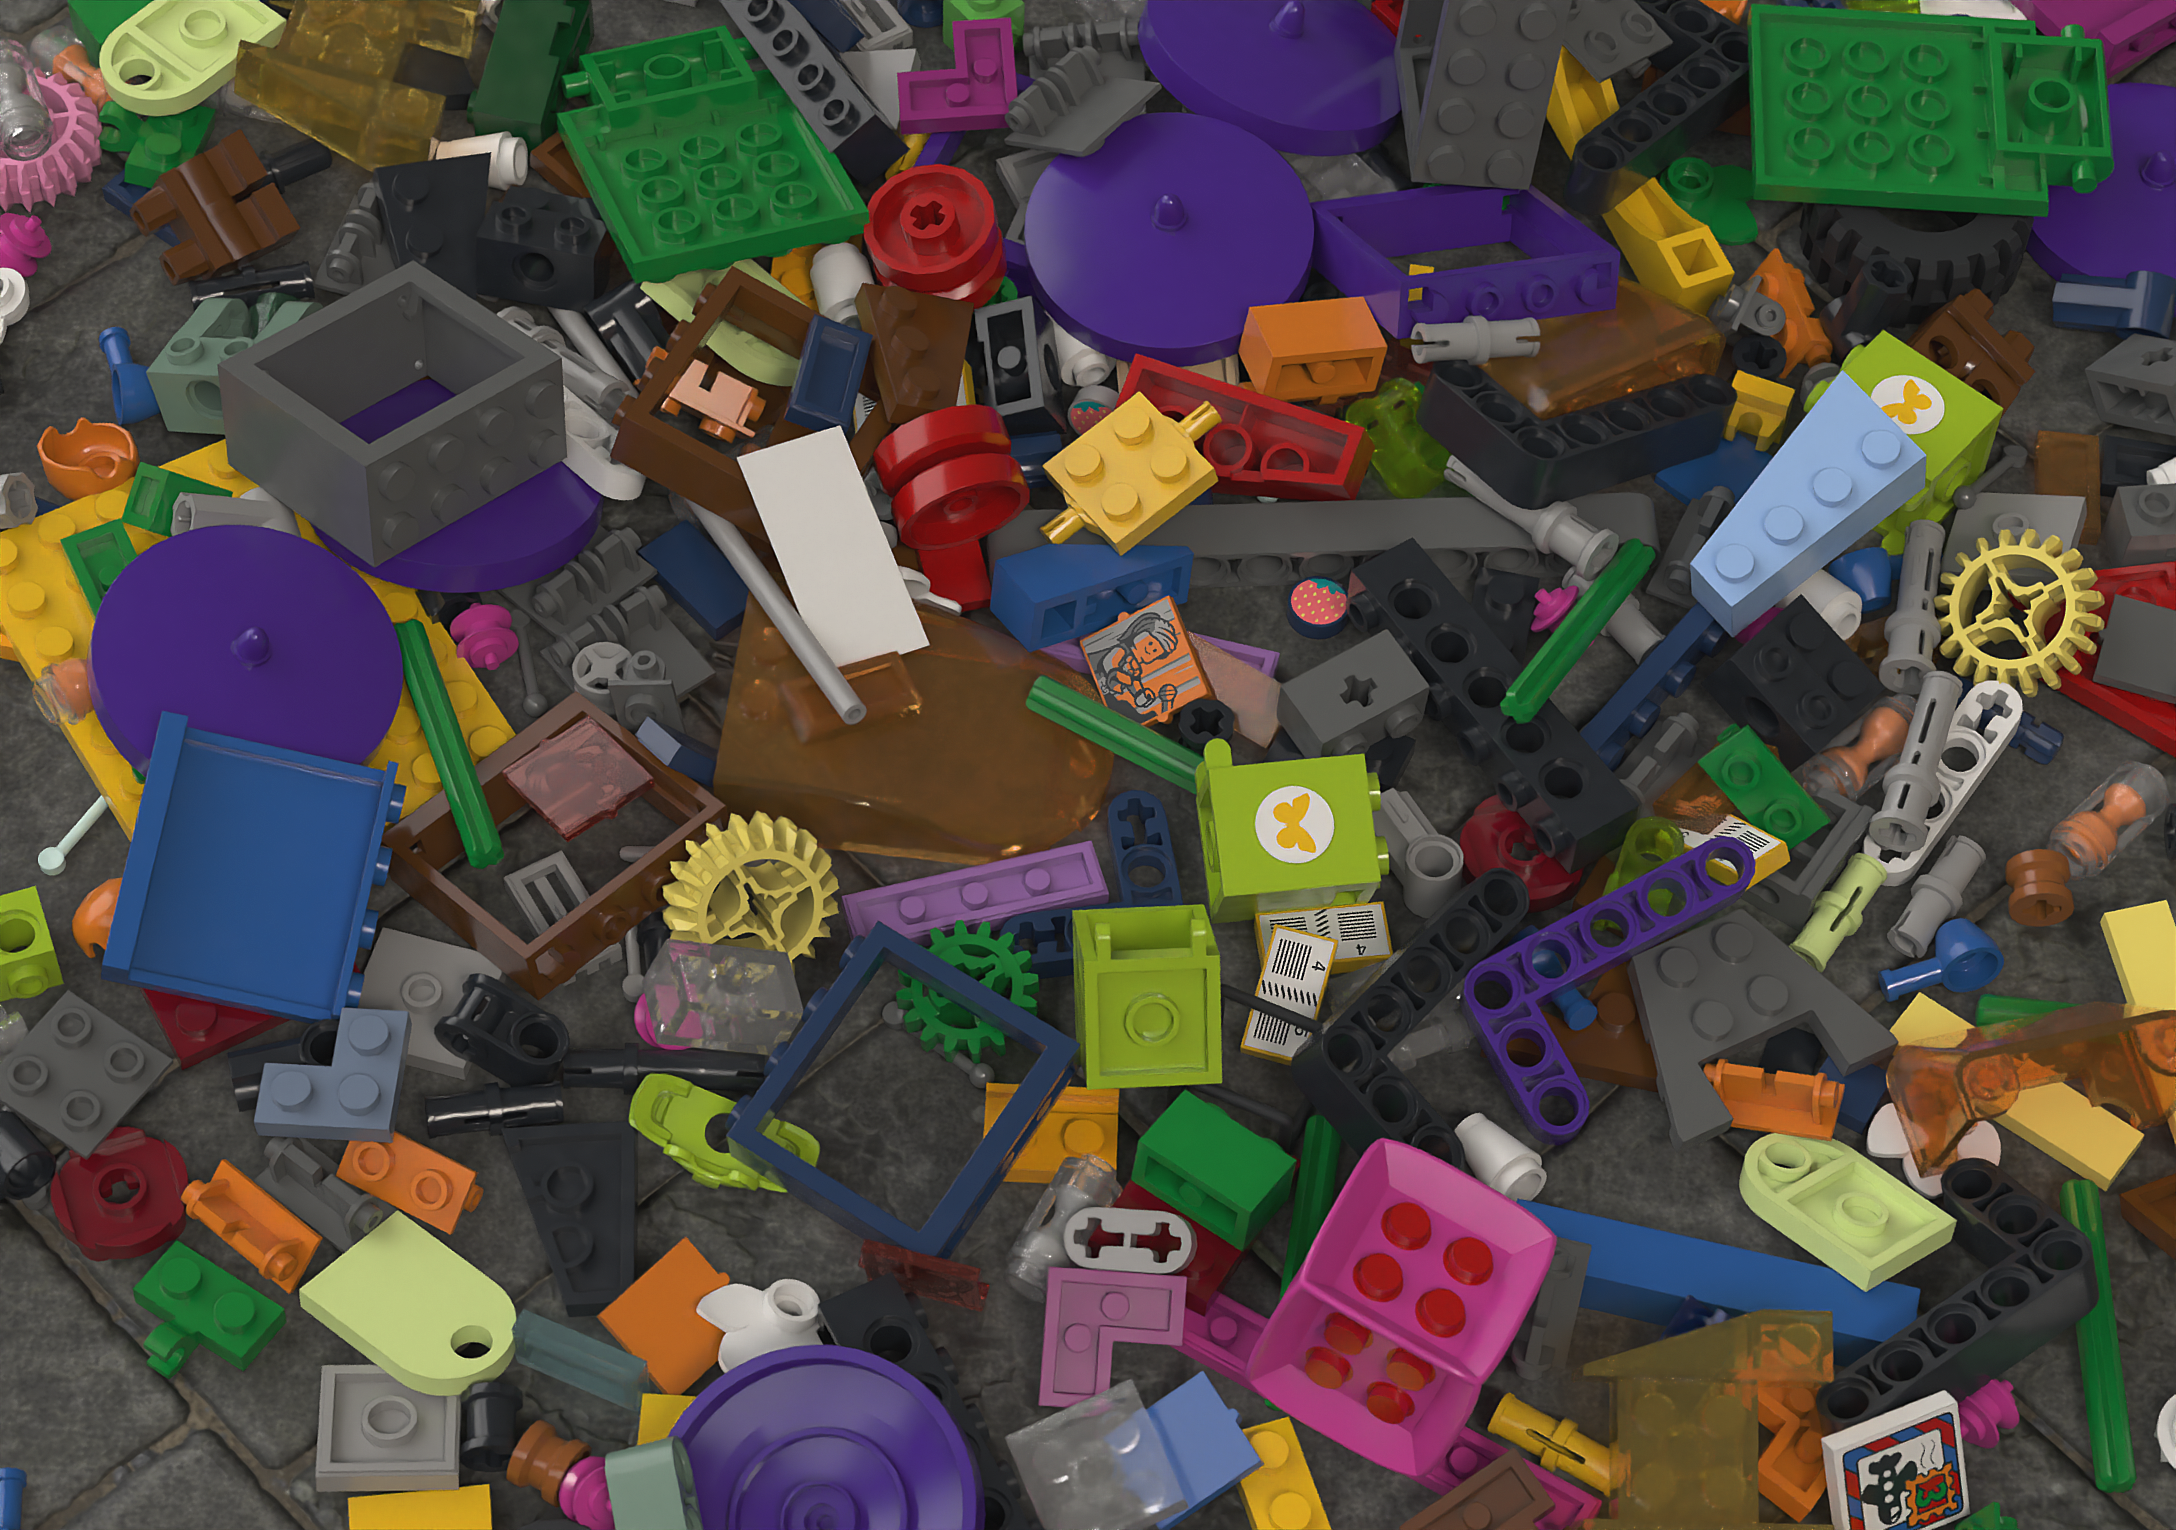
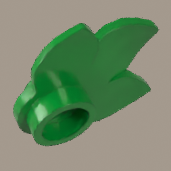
M1683 157L1675 160L1662 173L1660 186L1686 213L1708 225L1718 243L1737 246L1751 243L1757 239V223L1746 204V201L1753 198L1751 172L1729 164L1711 168L1708 163L1699 158Z

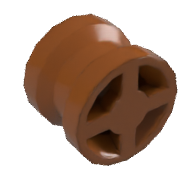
M2035 849L2019 853L2007 861L2005 878L2008 886L2013 889V893L2010 894L2008 899L2011 919L2026 926L2043 927L2062 922L2072 915L2074 898L2071 890L2065 886L2071 876L2070 863L2066 856L2053 850Z
M543 1419L537 1420L529 1427L516 1446L507 1468L506 1479L519 1488L527 1486L536 1488L541 1492L542 1499L546 1503L556 1508L561 1507L559 1491L564 1476L577 1462L591 1457L592 1448L589 1444L578 1438L566 1441L558 1436L554 1425Z

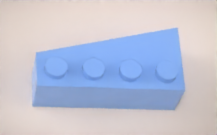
M1842 370L1691 561L1692 595L1733 638L1925 488L1926 454Z

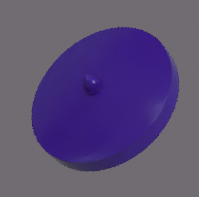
M1147 0L1138 25V41L1144 59L1160 83L1177 100L1197 115L1219 119L1236 125L1254 134L1275 150L1308 156H1341L1365 151L1383 142L1394 131L1400 120L1402 108L1394 58L1396 37L1377 16L1357 0Z
M2150 83L2109 84L2107 87L2114 169L2110 176L2098 183L2096 189L2090 193H2078L2074 191L2073 186L2047 185L2049 199L2047 217L2033 216L2034 223L2026 250L2040 267L2057 281L2061 279L2062 273L2126 279L2127 274L2134 271L2157 272L2176 279V87Z
M1174 112L1137 115L1128 121H1124L1105 138L1104 145L1096 152L1084 157L1059 153L1044 170L1033 189L1025 216L1026 266L1033 289L1048 314L1069 335L1093 350L1129 363L1133 362L1136 353L1177 367L1211 363L1238 353L1249 307L1296 303L1301 298L1310 276L1313 261L1314 221L1312 208L1303 184L1293 168L1276 150L1254 134L1228 122L1203 115Z
M434 379L420 380L339 424L370 444L457 395ZM560 461L376 567L368 564L312 523L310 524L317 536L338 557L353 567L384 581L426 591L451 593L484 592L504 589L538 579L573 559L590 542L597 531L602 517L604 495L594 490L566 464Z
M219 525L189 530L169 537L141 553L122 570L103 597L96 615L88 647L87 679L92 704L106 735L118 752L144 777H147L162 710L189 716L187 725L189 728L368 767L386 740L399 706L403 682V664L398 637L386 609L371 587L345 562L326 549L286 532L250 525Z
M814 1344L788 1347L752 1358L722 1375L700 1393L682 1413L668 1437L678 1436L686 1448L693 1472L704 1530H984L985 1500L981 1473L969 1440L955 1416L938 1396L914 1376L899 1366L868 1352L837 1345Z

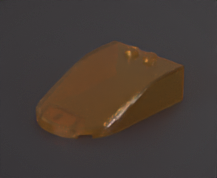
M768 571L799 614L784 574ZM750 590L748 591L713 779L714 797L726 805L729 820L731 813L740 815L749 825L755 812L759 811L766 813L773 823L782 816L790 819L797 827V830L801 828L808 830L817 840L818 848L967 865H983L1050 850V845L1067 837L1076 829L1081 832L1099 812L1111 786L1114 753L1028 709L1026 706L1027 696L1040 675H1046L1104 705L1090 683L1064 661L1040 649L1029 653L1017 639L980 623L911 598L930 645L842 674L867 709L865 717L860 722L849 725L842 720Z

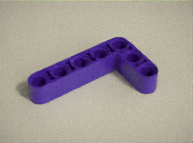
M1728 836L1710 839L1479 962L1469 971L1460 992V1007L1463 1016L1526 1128L1535 1139L1548 1145H1560L1569 1142L1579 1133L1589 1114L1590 1103L1586 1090L1539 1008L1739 900L1755 874L1753 853L1744 842L1735 837ZM1716 858L1731 862L1737 870L1738 881L1728 886L1713 882L1707 875L1706 863ZM1657 889H1667L1673 892L1679 898L1681 912L1670 917L1657 914L1649 905L1648 894ZM1601 919L1611 920L1622 929L1624 942L1619 946L1604 947L1592 938L1590 925ZM1542 950H1552L1560 954L1564 959L1567 967L1566 973L1561 977L1546 978L1534 969L1532 956ZM1487 980L1495 981L1507 990L1509 1003L1503 1008L1496 1010L1487 1009L1476 1000L1473 992L1474 987L1480 982ZM1527 1038L1535 1042L1539 1047L1542 1055L1541 1062L1529 1068L1520 1067L1514 1064L1508 1057L1506 1045L1511 1040ZM1551 1095L1563 1097L1572 1105L1574 1120L1563 1126H1555L1546 1122L1541 1116L1539 1102Z

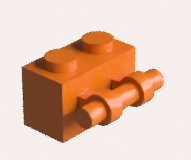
M1363 296L1249 307L1238 350L1252 382H1241L1238 387L1287 403L1312 400L1316 406L1335 404L1339 397L1356 396L1361 392L1375 391L1388 346Z

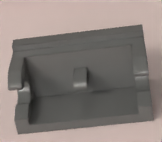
M1823 787L1817 788L1812 795V799L1819 805L1829 808L1834 813L1831 814L1819 806L1831 819L1830 822L1789 850L1790 862L1747 889L1741 898L1799 932L1802 931L1813 915L1818 895L1821 892L1829 891L1848 865L1850 857L1862 851L1863 842L1869 831L1872 817L1876 810L1867 805L1862 807L1837 792Z

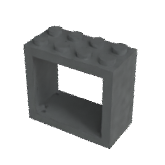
M1404 0L1394 49V58L1412 182L1529 190L1572 0Z
M414 260L217 364L228 464L373 567L380 565L567 458L562 357ZM427 375L457 395L370 444L339 424Z

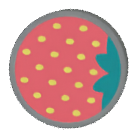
M1090 385L1079 390L1068 410V420L1075 432L1082 436L1112 413L1120 394L1108 387Z

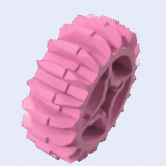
M38 66L30 75H23L22 83L18 89L22 100L30 102L34 106L40 122V127L32 138L25 141H17L7 137L0 121V206L5 213L15 203H22L31 212L34 202L45 200L54 207L56 195L59 193L75 197L77 182H91L92 167L100 165L102 150L98 138L103 129L99 121L97 108L92 103L91 97H86L79 83L68 84L61 72L46 79V75ZM0 94V111H1L2 108L5 106V104H4L3 99H2V96H1V94Z

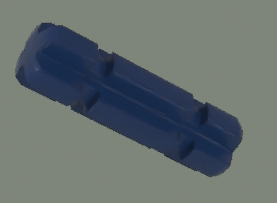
M1967 677L1958 678L1963 684V690L1958 698L1955 710L1968 692L1975 687L1973 680ZM1994 704L1989 710L1983 709L1978 727L1985 731L1993 717L2003 715L2004 708ZM2023 710L2018 729L2008 745L2015 749L2022 745L2027 748L2024 753L2025 755L2043 765H2048L2060 751L2064 735L2045 722H2042L2040 726L2034 724L2033 722L2036 717Z

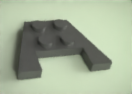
M1743 908L1633 956L1627 968L1646 1044H1651L1658 1071L1656 1084L1661 1102H1666L1671 1122L1669 1135L1672 1146L1677 1154L1728 1131L1733 1121L1730 1112L1702 1071L1706 1063L1714 1064L1720 1058L1725 1059L1804 1022L1809 1024L1843 1077L1892 1055L1899 1043L1894 1034Z

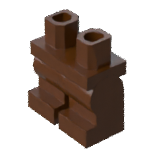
M241 129L223 138L218 145L206 152L187 160L177 168L159 175L152 189L135 202L130 209L132 219L145 237L170 225L179 239L180 244L163 252L159 257L161 267L174 286L190 280H196L200 277L203 280L220 277L224 273L237 269L289 244L300 230V226L274 183L272 182L259 189L268 173ZM251 194V196H250L249 198L243 200L242 202H240V203H237V202H236V201H238V200H240V199H242V198H244V197H246V196H248V195Z
M1973 289L1964 296L1960 294L1926 317L1918 329L1906 341V345L2004 408L2001 415L2002 418L2020 392L2021 386L2027 383L2036 372L2028 364L2035 346L2021 332L2010 329L2003 335H2000L1987 322L1994 313L1993 303L1980 289Z

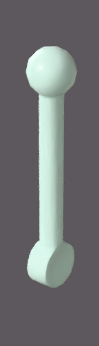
M102 795L56 847L46 848L39 854L38 862L45 874L57 875L65 869L66 860L64 857L109 807Z

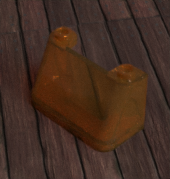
M1618 276L1615 309L1536 320L1540 329V336H1521L1516 338V340L1526 339L1528 342H1540L1539 352L1535 357L1489 358L1486 364L1477 366L1539 419L1544 421L1689 375L1703 373L1715 376L1725 348L1726 337L1709 317L1624 276Z
M2095 1001L1915 1040L1904 1045L1889 1063L1886 1080L1920 1179L1943 1174V1171L1950 1164L1958 1161V1144L1964 1136L1972 1134L1978 1126L1977 1122L1993 1119L2005 1114L2018 1099L2019 1091L2081 1078L2092 1108L2102 1106L2105 1103L2119 1106L2131 1115L2129 1118L2130 1124L2137 1130L2164 1125L2176 1111V1010L2111 1001Z

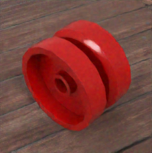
M943 164L916 166L889 178L872 195L867 206L870 223L864 225V239L869 255L873 260L879 286H899L912 292L974 303L973 312L974 309L985 305L998 292L1007 271L1006 247L1002 232L998 227V217L993 199L982 181L962 168Z
M970 404L952 406L924 414L900 426L884 438L874 451L873 466L882 491L893 499L891 502V515L900 540L908 547L921 550L952 548L978 540L1008 524L1019 516L1029 503L1030 489L1020 463L1009 456L1011 454V439L1001 414L993 407Z

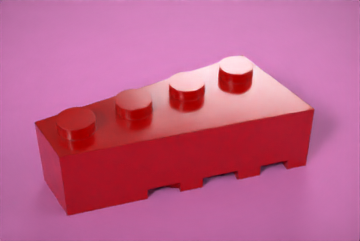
M1137 353L1134 356L1114 408L1116 410L1140 391L1162 415L1172 418L1179 423L1200 407L1204 401H1208L1216 409L1222 422L1215 425L1193 443L1196 450L1212 465L1219 481L1210 487L1212 493L1313 501L1355 500L1375 449V445L1364 427Z

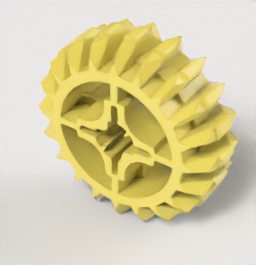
M2006 529L2000 531L1998 537L1999 548L1993 549L1989 542L1982 537L1977 538L1975 542L1976 548L1981 554L1972 561L1963 552L1956 554L1955 560L1964 570L1959 577L1952 573L1945 572L1941 574V582L1952 590V594L1939 595L1933 598L1935 607L1938 610L1949 613V615L1937 619L1941 625V635L1950 636L1941 644L1939 649L1946 658L1958 657L1953 670L1960 677H1966L1975 672L1974 686L1991 680L1999 681V685L2002 682L2007 683L2015 689L2017 681H2019L2023 693L2027 697H2035L2038 691V678L2043 677L2044 681L2053 690L2059 689L2061 687V679L2056 671L2064 665L2070 673L2077 675L2082 670V667L2072 657L2075 652L2080 650L2085 654L2092 655L2095 653L2097 646L2084 636L2085 631L2097 632L2103 630L2104 621L2101 617L2087 612L2104 605L2105 600L2099 591L2088 590L2097 581L2098 577L2091 568L2078 570L2083 560V556L2078 550L2073 548L2061 554L2063 542L2055 535H2051L2040 546L2039 534L2034 529H2026L2019 545H2017L2014 535ZM2017 568H2036L2047 571L2059 579L2046 586L2039 582L2029 587H2022L2012 580L2008 571ZM1989 583L1992 589V601L1987 609L1975 616L1977 622L1971 625L1972 611L1976 599L1983 588ZM2008 591L2018 602H2021L2027 609H2031L2023 610L2028 615L2023 622L2029 632V636L2018 624H2015L2009 618L2014 616L2009 612L2013 604L2008 596ZM2066 601V612L2062 626L2055 638L2047 644L2044 636L2045 624L2051 616L2061 611L2059 604ZM2009 639L2018 640L2029 656L2013 660L1999 659L1983 653L1978 647L1991 640L1995 644Z
M756 811L749 825H747L740 815L731 813L728 830L723 832L716 825L706 823V835L709 839L701 846L697 842L685 840V848L691 855V858L688 862H670L671 872L679 881L662 886L663 896L671 904L662 910L664 922L672 930L670 932L672 944L679 952L685 953V960L694 970L700 972L705 969L710 979L720 984L729 976L736 986H741L745 989L754 974L761 983L770 986L773 970L781 967L786 974L795 976V964L792 960L801 953L804 957L815 959V949L810 944L814 937H831L830 928L822 918L839 913L837 902L830 895L838 890L839 886L837 878L829 870L832 866L829 855L823 848H818L817 840L808 830H803L802 828L797 830V827L790 819L782 816L773 823L766 813ZM760 859L780 860L774 865L770 861L757 867L743 865ZM719 882H720L719 887H718L717 890L714 892L715 888L717 887V885H718ZM745 883L752 890L754 897L752 902L758 911L756 916L750 910L747 901L749 896L744 889ZM743 933L757 934L745 939H733ZM729 935L731 939H724L723 937Z

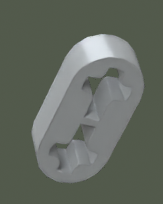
M1104 1207L1084 1208L1074 1214L1068 1221L1063 1235L1064 1247L1074 1262L1082 1267L1103 1271L1159 1275L1176 1274L1188 1267L1194 1259L1197 1249L1196 1233L1191 1224L1181 1216L1164 1211ZM1102 1219L1101 1225L1104 1231L1124 1234V1247H1101L1099 1258H1092L1091 1247L1080 1244L1081 1231H1091L1094 1227V1220ZM1169 1223L1170 1235L1181 1238L1182 1244L1180 1251L1174 1250L1168 1253L1166 1263H1159L1157 1251L1147 1248H1136L1137 1235L1157 1236L1161 1232L1162 1224Z

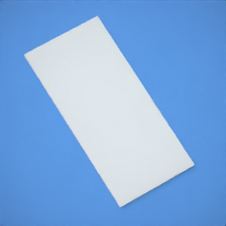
M840 425L736 457L799 614L842 674L930 645Z

